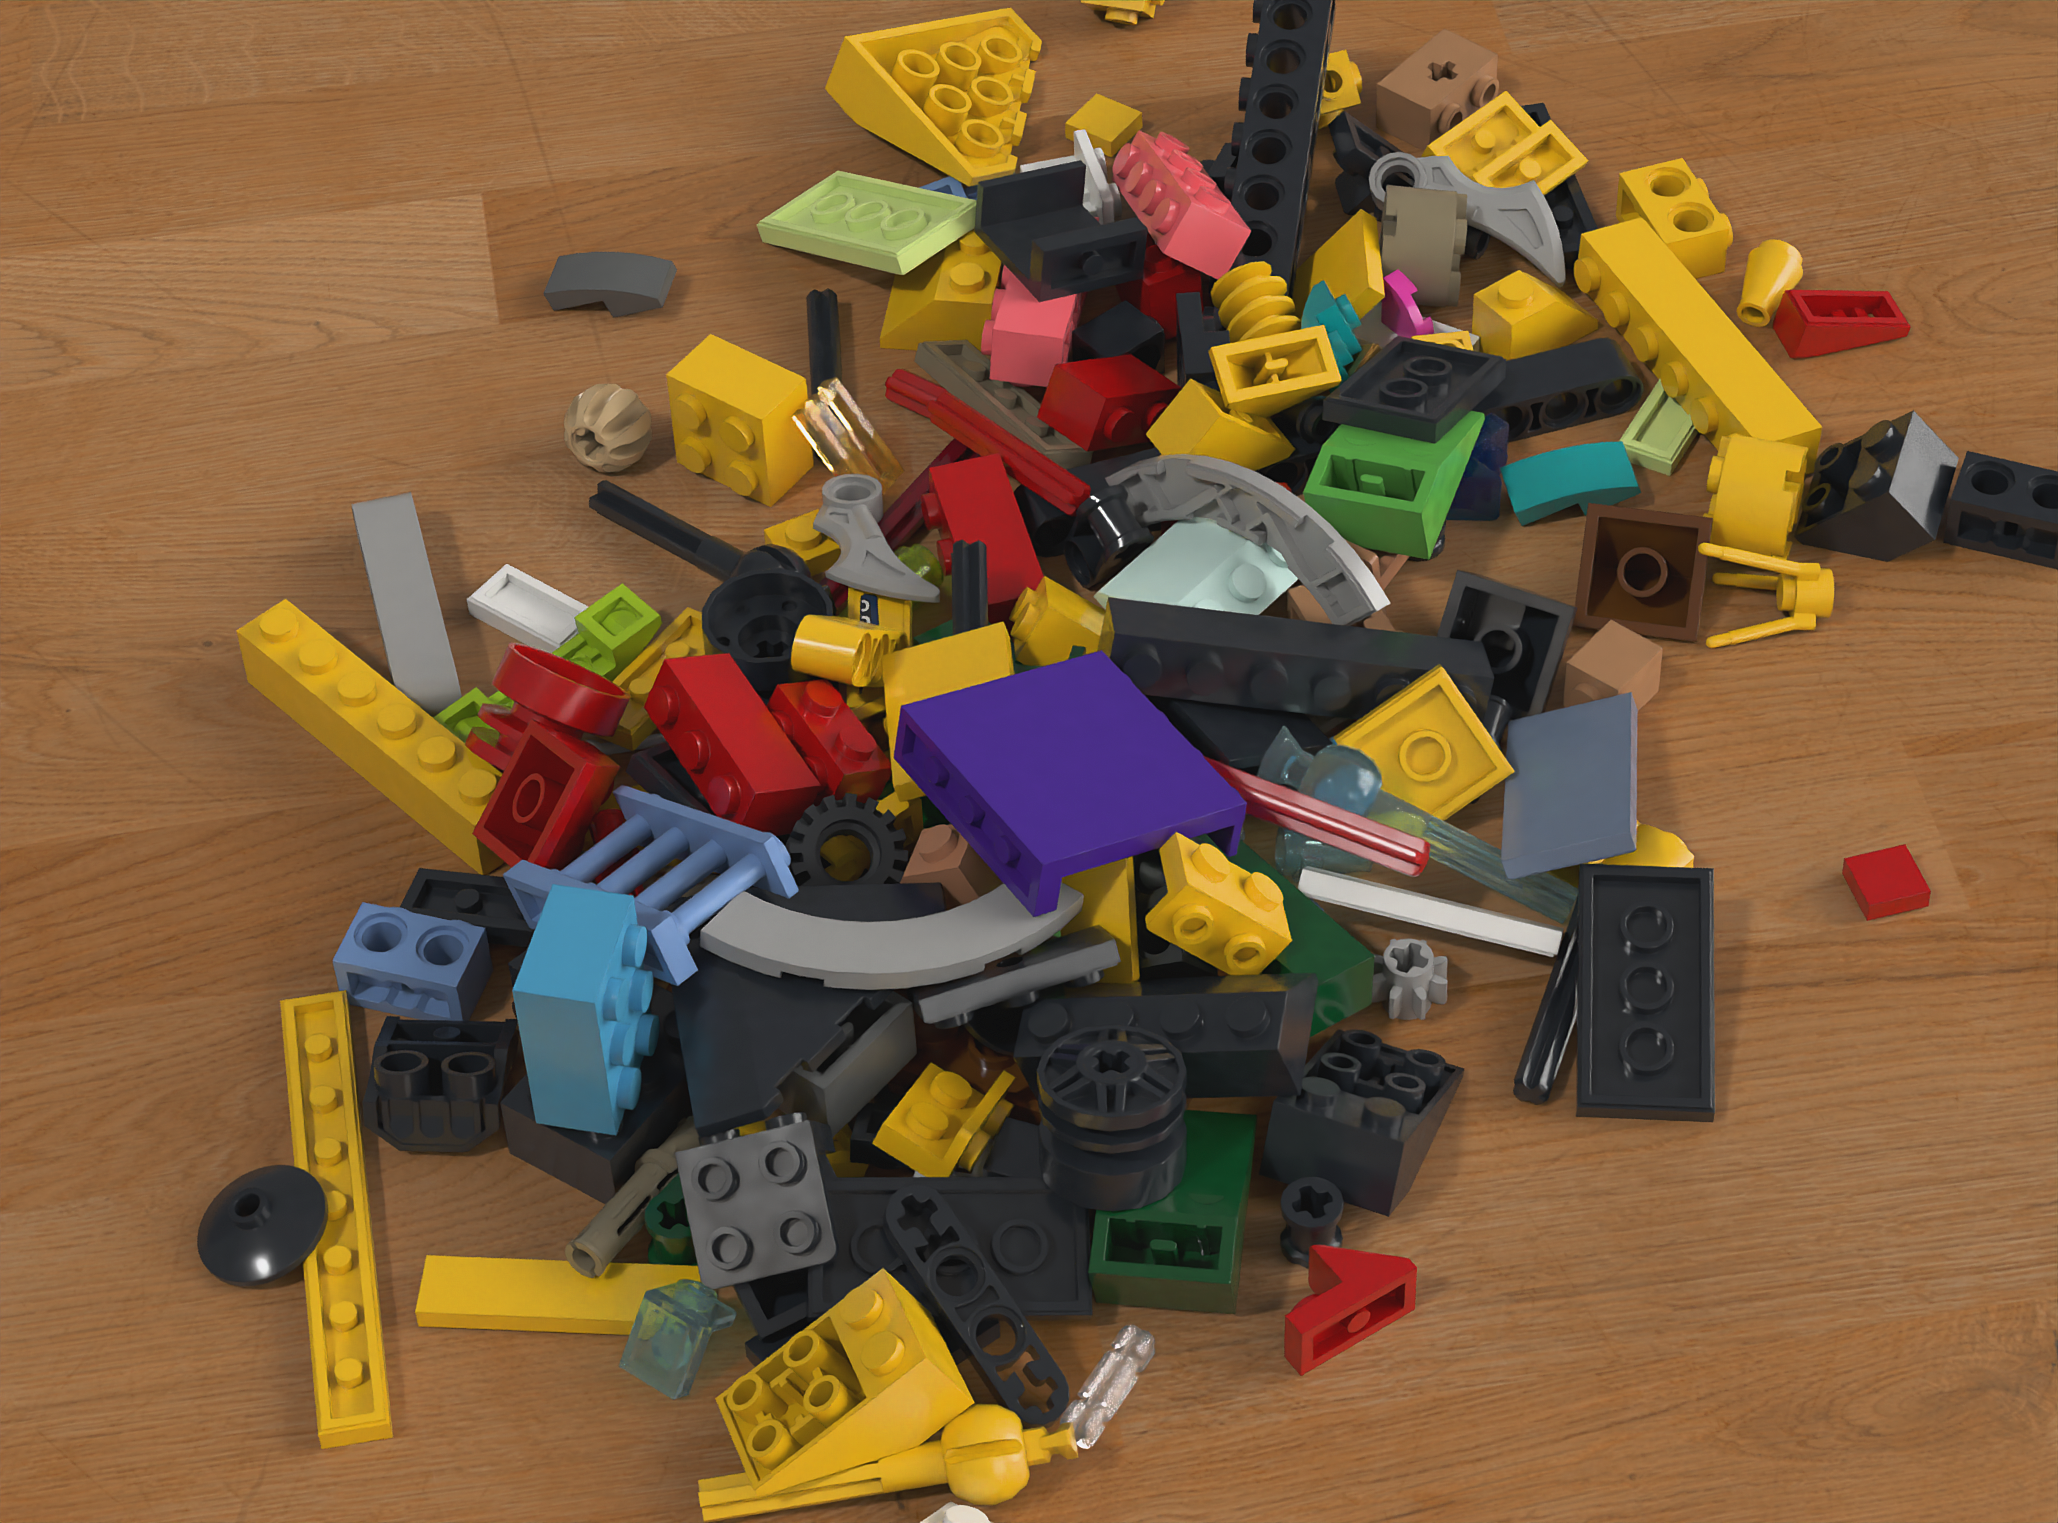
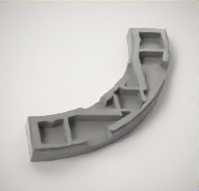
M1175 454L1138 461L1105 478L1109 486L1121 484L1128 492L1126 503L1141 528L1163 521L1190 520L1194 517L1216 520L1217 525L1240 534L1259 546L1267 543L1282 554L1288 569L1310 591L1332 624L1350 626L1390 604L1389 599L1374 575L1334 527L1303 500L1258 472L1233 462L1209 456Z
M1061 882L1057 910L1033 917L1003 883L993 891L948 911L898 921L860 922L821 918L791 911L763 901L743 891L734 897L701 929L700 947L730 962L781 978L782 973L786 972L798 976L824 979V986L831 988L865 990L910 988L943 983L984 971L986 963L1005 957L1015 951L1019 955L1028 952L1060 931L1082 911L1084 894Z

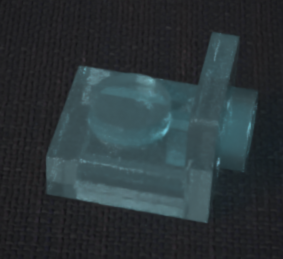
M682 1279L673 1284L645 1291L618 1366L673 1400L687 1396L691 1391L712 1332L731 1327L737 1312L717 1300L718 1295L713 1289L694 1280Z

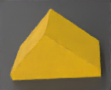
M1324 325L1214 346L1208 351L1225 408L1268 418L1339 385L1342 381Z

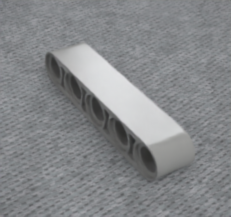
M408 492L351 504L392 684L430 716L434 717L460 699L462 695L412 494Z

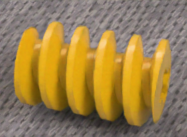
M1264 261L1252 262L1236 267L1221 276L1213 285L1211 290L1212 302L1219 309L1218 314L1221 325L1229 330L1230 343L1301 329V319L1291 316L1295 311L1293 299L1284 296L1287 292L1286 281L1280 276H1270L1272 273L1271 265Z

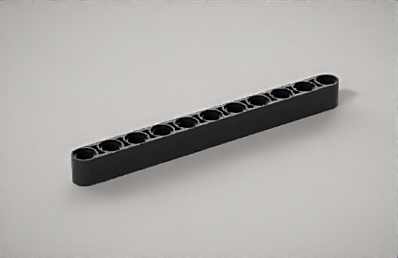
M1597 338L1506 361L1505 379L1471 410L1484 413L1485 417L1472 452L1625 413L1633 408L1641 399L1644 391L1643 383L1620 345L1610 338ZM1283 417L1273 418L1271 420L1293 445L1295 450L1287 459L1255 472L1274 482L1287 483L1291 493L1296 496L1303 495L1322 445L1327 440L1321 442L1306 441L1299 437L1296 432V426ZM1152 448L1067 469V471L1090 485V496L1100 490L1110 487L1105 479L1106 477L1138 461L1160 456L1161 453L1157 448ZM1023 484L1019 485L1015 489L1014 495L1036 556L1046 558L1063 555L1064 540L1068 537L1076 517L1067 515ZM1161 522L1144 528H1148L1151 532L1161 530Z

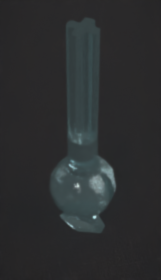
M1283 725L1262 759L1257 774L1258 777L1277 784H1287L1303 794L1423 838L1431 845L1430 858L1561 924L1566 920L1578 896V888L1546 872L1513 880L1507 879L1501 863V849L1380 789L1383 784L1382 772L1374 759L1359 748L1344 744L1328 745L1317 752L1316 756H1313L1301 749L1288 728Z

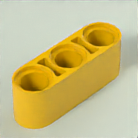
M806 615L800 622L793 641L791 652L792 669L796 672L855 687H884L881 655L906 649L908 646L907 634L903 631L847 617Z

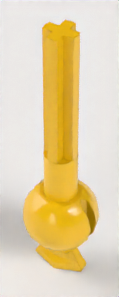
M976 1404L967 1408L943 1427L941 1440L923 1442L916 1448L761 1497L754 1492L746 1472L699 1479L700 1492H698L704 1523L945 1483L949 1484L951 1492L956 1497L973 1505H996L1012 1499L1027 1485L1030 1477L1029 1466L1049 1463L1053 1454H1060L1068 1460L1078 1458L1073 1422L1062 1423L1056 1432L1048 1433L1044 1426L1023 1430L1021 1419L1015 1412L996 1404Z

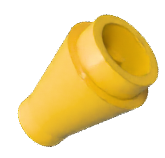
M1770 239L1763 241L1759 247L1754 248L1749 253L1741 300L1736 310L1738 317L1746 324L1754 327L1766 326L1770 322L1773 313L1779 307L1784 291L1793 290L1803 276L1802 257L1795 247L1781 240Z

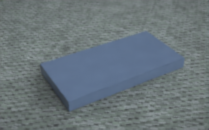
M1632 692L1508 721L1506 759L1515 772L1505 778L1501 863L1507 879L1513 880L1627 854L1636 850L1638 710Z

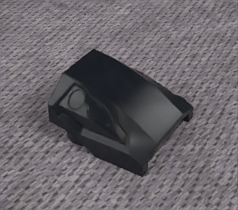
M387 1016L374 1045L369 1080L362 1101L364 1126L399 1151H470L500 1129V1102L503 1100L506 1081L518 1050L520 1036L518 1020L505 1019V1022L400 1019V1016Z

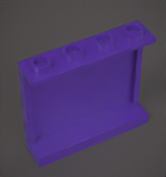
M1102 650L902 705L900 709L893 758L1033 917L1057 910L1062 877L1161 848L1175 832L1188 839L1207 834L1227 857L1237 854L1247 802L1208 763L1202 753L1194 748L1168 721L1165 714L1158 710L1132 683L1129 676L1123 673Z

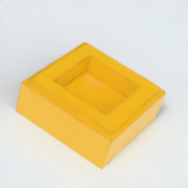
M1096 93L1065 123V136L1067 139L1074 141V131L1085 129L1093 149L1101 147L1104 155L1112 157L1138 130L1143 128L1142 112Z

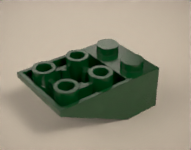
M1186 1109L1183 1116L1187 1129L1186 1167L1181 1183L1165 1198L1142 1208L1113 1212L1096 1210L1088 1272L1096 1303L1236 1314L1257 1115Z

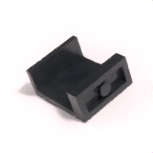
M1081 160L978 182L975 233L1039 302L1143 279L1148 228L1137 217L1101 225L1083 206L1086 165Z

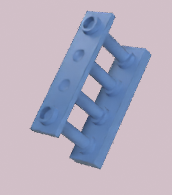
M625 785L618 787L613 791V794L626 822L561 871L557 869L550 870L521 860L503 874L529 928L535 930L552 884L628 895L675 858L682 860L676 867L634 898L638 925L645 926L647 930V945L643 959L644 970L652 971L653 977L676 986L698 971L686 946L690 942L689 934L724 908L734 897L752 885L786 898H791L799 891L788 868L791 863L790 855L784 844L772 833L761 832L666 800L657 794H649ZM638 845L645 847L597 885L591 883L592 880ZM712 872L721 874L672 913L664 910Z

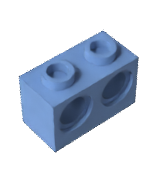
M362 902L332 960L339 991L346 990L349 1005L419 1020L469 1021L493 972L486 928L474 926L462 920H446L413 913L400 907L389 908Z

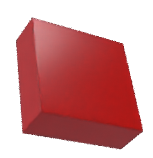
M1906 844L1844 858L1842 875L1867 921L1929 906L1931 890Z

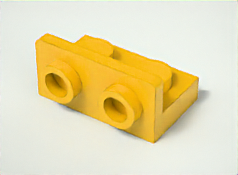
M930 1063L884 1121L872 1144L925 1177H951L959 1165L970 1172L990 1139L994 1140L1006 1117L1010 1115L1014 1107L1012 1103L1004 1098L1016 1077L1004 1070L986 1095H983L973 1089L960 1075L944 1071Z

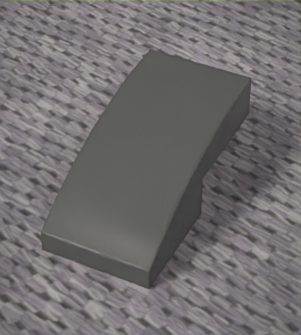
M587 252L563 255L558 257L543 294L554 311L603 301L614 318L663 308L677 269L672 261L635 253Z

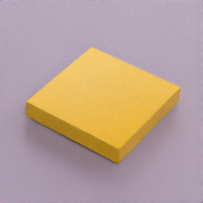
M1360 209L1297 269L1293 294L1295 311L1291 316H1296L1302 321L1303 310L1313 286L1323 280L1335 299L1346 294L1359 319L1363 318L1385 297L1377 218Z
M1440 664L1333 737L1394 827L1417 837L1423 836L1515 772Z

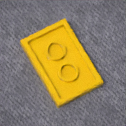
M1004 621L881 655L894 790L900 802L926 796L893 758L901 706L1014 675L1010 636Z

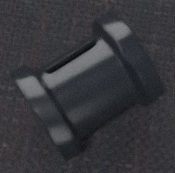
M1306 1177L1290 1183L1283 1191L1280 1201L1282 1217L1287 1222L1285 1229L1280 1235V1246L1282 1254L1289 1262L1309 1269L1310 1246L1326 1245L1342 1248L1343 1237L1337 1223L1342 1218L1344 1201L1341 1191L1335 1184L1326 1179Z

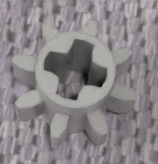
M1409 938L1392 939L1384 952V956L1374 954L1372 1002L1382 1001V1005L1389 1013V1018L1412 1020L1419 1018L1423 1020L1432 1002L1445 1004L1447 1001L1448 959L1446 956L1434 957L1431 948L1426 944L1427 941L1423 939L1421 941Z

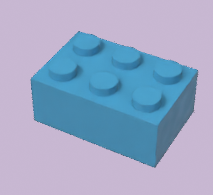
M552 884L512 990L534 1115L538 1124L617 1135L625 1109L633 1110L637 1105L641 1090V1070L639 1068L644 1055L652 1056L656 1050L660 1020L658 1015H652L650 1012V1002L653 993L652 971L644 970L643 964L647 945V930L645 926L638 925L633 895Z

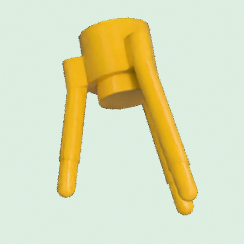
M1701 543L1698 546V551L1702 555L1780 573L1778 577L1717 572L1712 575V581L1718 585L1776 590L1778 610L1789 611L1791 616L1710 636L1706 639L1707 647L1717 648L1730 644L1733 645L1791 630L1814 631L1816 628V618H1829L1831 616L1834 603V578L1830 568H1820L1819 563H1798L1710 543Z

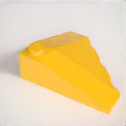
M1012 8L845 36L825 90L859 126L969 187L975 186L980 181L1013 175L1018 157L1011 155L1012 146H1019L1023 135L1027 113L1021 112L1020 107L1021 103H1028L1031 96L1036 71L1029 69L1030 61L1037 60L1042 40Z

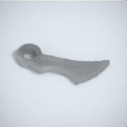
M1403 152L1389 153L1378 159L1371 168L1369 175L1370 190L1373 201L1380 210L1383 211L1386 193L1382 188L1383 182L1387 176L1394 172L1401 171L1411 175L1415 180L1413 186L1415 188L1457 191V194H1467L1465 218L1467 225L1479 229L1515 249L1532 262L1557 287H1562L1565 284V262L1558 227L1544 195L1534 180L1514 187H1487L1463 175L1449 156L1415 158L1411 154Z
M844 474L826 481L822 487L823 505L815 517L813 529L832 538L841 550L838 560L825 572L826 578L878 595L913 601L940 602L939 588L918 576L900 561L888 545L877 524L883 517L881 483L873 477L862 474Z

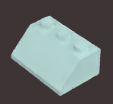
M1194 517L1190 520L1177 521L1093 597L1105 610L1108 597L1259 615L1296 582L1298 578L1288 569L1282 554L1267 543L1259 546L1240 534L1217 525L1216 520Z

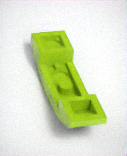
M622 583L574 617L579 634L557 648L552 654L574 662L613 681L644 650L662 625L661 616ZM475 687L433 718L465 743L473 726L495 730L477 716L483 703L504 705L512 708L514 701L503 695L499 690L488 698Z

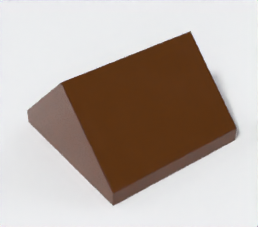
M1588 503L1575 600L1577 612L1572 626L1601 630L1610 620H1613L1640 635L1697 642L1709 556L1699 553L1698 546L1701 543H1710L1713 518Z

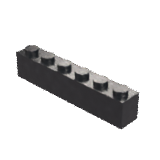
M1108 597L1097 650H1102L1123 673L1129 676L1132 683L1144 695L1359 720L1440 664L1483 725L1494 681L1483 643L1478 641Z

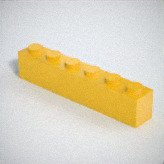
M1643 217L1582 233L1578 259L1574 263V277L1579 289L1591 297L1604 313L1608 324L1611 327H1616L1631 345L1637 359L1643 363L1645 362L1655 376L1661 379L1666 394L1671 398H1675L1688 415L1690 414L1696 430L1704 434L1717 450L1719 449L1722 436L1731 438L1733 434L1808 447L1805 459H1807L1806 475L1814 473L1822 426Z
M287 599L282 600L236 630L248 683L480 875H488L505 863L472 834L502 776L500 771L472 753L463 741Z

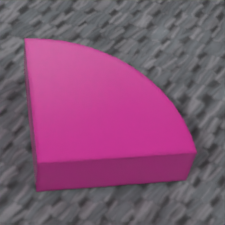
M1396 270L1383 277L1385 297L1382 299L1381 322L1395 334L1402 337L1411 338L1416 335L1434 334L1431 316L1423 319L1411 294L1418 291L1415 285L1400 270Z

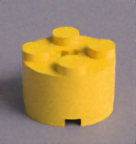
M1733 434L1731 438L1722 436L1718 454L1713 456L1706 487V492L1713 493L1709 512L1703 515V517L1713 518L1710 544L1788 560L1793 542L1786 541L1787 534L1792 532L1793 525L1797 524L1807 469V459H1805L1808 447Z

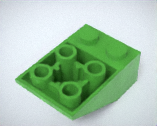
M1470 411L1435 444L1341 424L1322 445L1303 491L1305 503L1330 523L1344 539L1363 548L1429 560L1485 420L1484 413Z

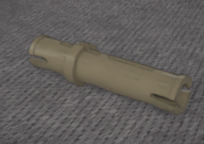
M688 1116L687 1119L685 1117L678 1122L677 1127L657 1149H649L638 1158L635 1163V1173L604 1205L579 1235L566 1245V1258L577 1272L589 1278H594L596 1275L598 1277L601 1276L607 1265L632 1237L641 1230L645 1224V1209L650 1200L657 1196L679 1173L675 1152L700 1147L693 1116Z

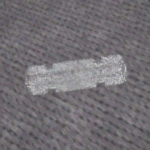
M1134 1324L1121 1328L1110 1344L1114 1351L1104 1353L1077 1393L1081 1400L1072 1401L1060 1418V1425L1073 1422L1076 1445L1080 1448L1087 1449L1096 1443L1105 1429L1102 1422H1108L1113 1418L1139 1379L1135 1372L1144 1371L1155 1355V1338L1149 1331L1141 1330Z

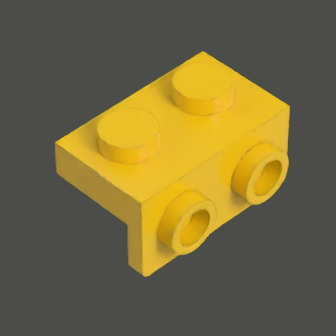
M1175 832L1159 849L1168 893L1145 916L1146 926L1150 932L1229 975H1259L1292 942L1283 906V894L1269 877L1259 872L1251 874L1228 861L1224 854L1216 847L1207 843L1199 845L1178 832Z

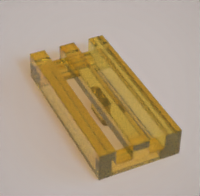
M834 377L823 381L818 387L819 392L810 395L804 402L806 406L796 410L791 418L834 477L844 474L868 475L881 483L883 496L905 470L839 379ZM828 404L831 406V408L834 410L836 415L839 417V419L842 421V423L849 432L845 431L840 422L837 420V418L834 416L832 411L827 406ZM862 451L866 454V456L868 457V459L871 461V463L874 465V467L876 468V470L879 472V474L881 475L880 477L877 475V473L875 472V470L872 468V466L869 464V462L867 461V459H866V458L864 457V455L861 453Z

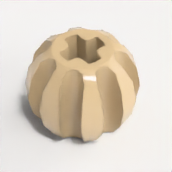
M596 384L585 390V392L574 398L564 416V440L567 448L575 454L578 462L583 466L593 467L599 472H619L639 461L652 439L649 409L640 401L638 394L631 389H622L617 384Z

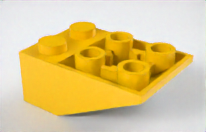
M884 1268L862 1285L850 1291L844 1299L804 1330L796 1333L786 1344L750 1372L738 1378L732 1386L715 1398L751 1486L760 1497L916 1448L975 1403L931 1313Z

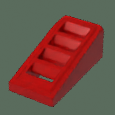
M1785 290L1773 320V329L1790 358L1820 356L1907 337L1911 328L1888 291Z

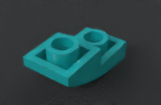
M1323 280L1313 286L1303 310L1301 329L1320 325L1325 326L1342 380L1339 385L1329 389L1331 394L1349 378L1344 366L1353 362L1352 356L1362 351L1353 332V329L1359 327L1362 323L1346 294L1335 299Z
M1622 441L1565 447L1500 467L1514 512L1521 526L1579 503L1584 515L1587 516L1588 503L1614 505L1641 493Z

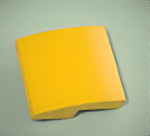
M1507 91L1427 145L1421 156H1449L1463 175L1487 187H1514L1534 180L1543 195H1546L1581 170L1588 162L1587 158L1552 120L1539 127Z

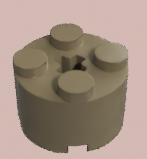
M1387 185L1379 238L1383 277L1396 270H1400L1418 290L1411 294L1416 305L1457 307L1461 272H1459L1460 254L1464 255L1467 235V220L1465 219L1467 194H1457V191Z

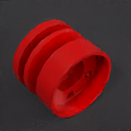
M510 642L491 684L503 695L514 701V704L511 708L504 705L483 703L477 716L495 730L473 726L465 746L472 753L492 764L503 774L531 719L585 741L582 739L584 732L592 735L613 737L631 695L607 678L574 662L535 647Z

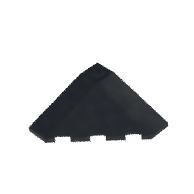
M941 882L797 886L799 891L791 898H786L761 888H748L745 890V892L763 901L791 911L841 921H898L947 911L945 892ZM694 895L688 896L664 910L672 913ZM718 911L689 934L690 942L686 946L698 971L678 986L671 984L694 1124L699 1138L767 1119L784 1102L781 1092L776 1087L800 1065H802L803 1070L813 1073L846 1039L845 1033L839 1024L862 1003H864L865 1008L875 1010L895 989L831 988L824 986V979L798 976L783 972L781 978L730 962L700 947L701 929L720 912Z

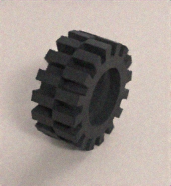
M845 793L842 800H835L834 795L824 797L820 805L815 807L812 804L804 811L800 820H797L785 846L791 858L788 868L797 886L899 884L904 875V867L908 862V850L903 848V844L907 839L903 828L896 830L893 825L896 817L888 809L885 814H882L876 809L879 802L868 797L866 803L856 801L857 794ZM839 834H848L860 839L866 845L870 854L871 863L869 871L863 877L854 881H841L833 878L826 872L820 859L821 847L826 840Z

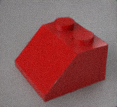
M531 719L472 834L510 867L515 866L521 860H525L550 870L557 869L561 871L580 855L584 846L585 835L590 823L593 821L592 818L597 813L599 807L610 797L614 787V778L621 766L594 745Z

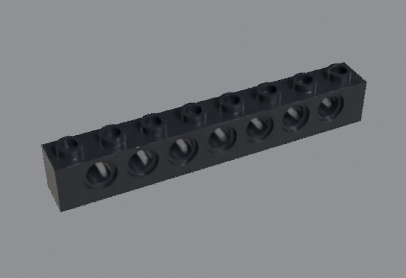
M1254 0L1253 23L1260 24L1258 33L1248 34L1246 45V67H1253L1251 78H1241L1238 100L1239 111L1246 113L1244 122H1234L1231 141V155L1238 156L1237 168L1227 167L1225 174L1224 196L1231 202V205L1251 230L1249 237L1229 271L1248 263L1264 261L1271 265L1272 273L1270 276H1280L1286 281L1287 292L1284 296H1288L1293 299L1335 20L1336 0ZM1209 276V294H1211L1214 283L1218 280ZM1205 306L1203 316H1214L1215 331L1227 330L1221 325L1218 314L1219 309L1215 306Z

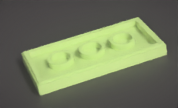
M836 171L760 220L757 228L764 243L905 275L975 228L977 201L848 172Z

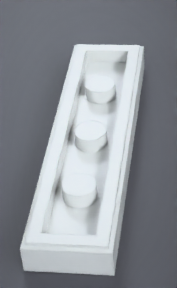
M1310 866L1302 869L1298 890L1309 898L1550 957L1558 954L1564 928Z

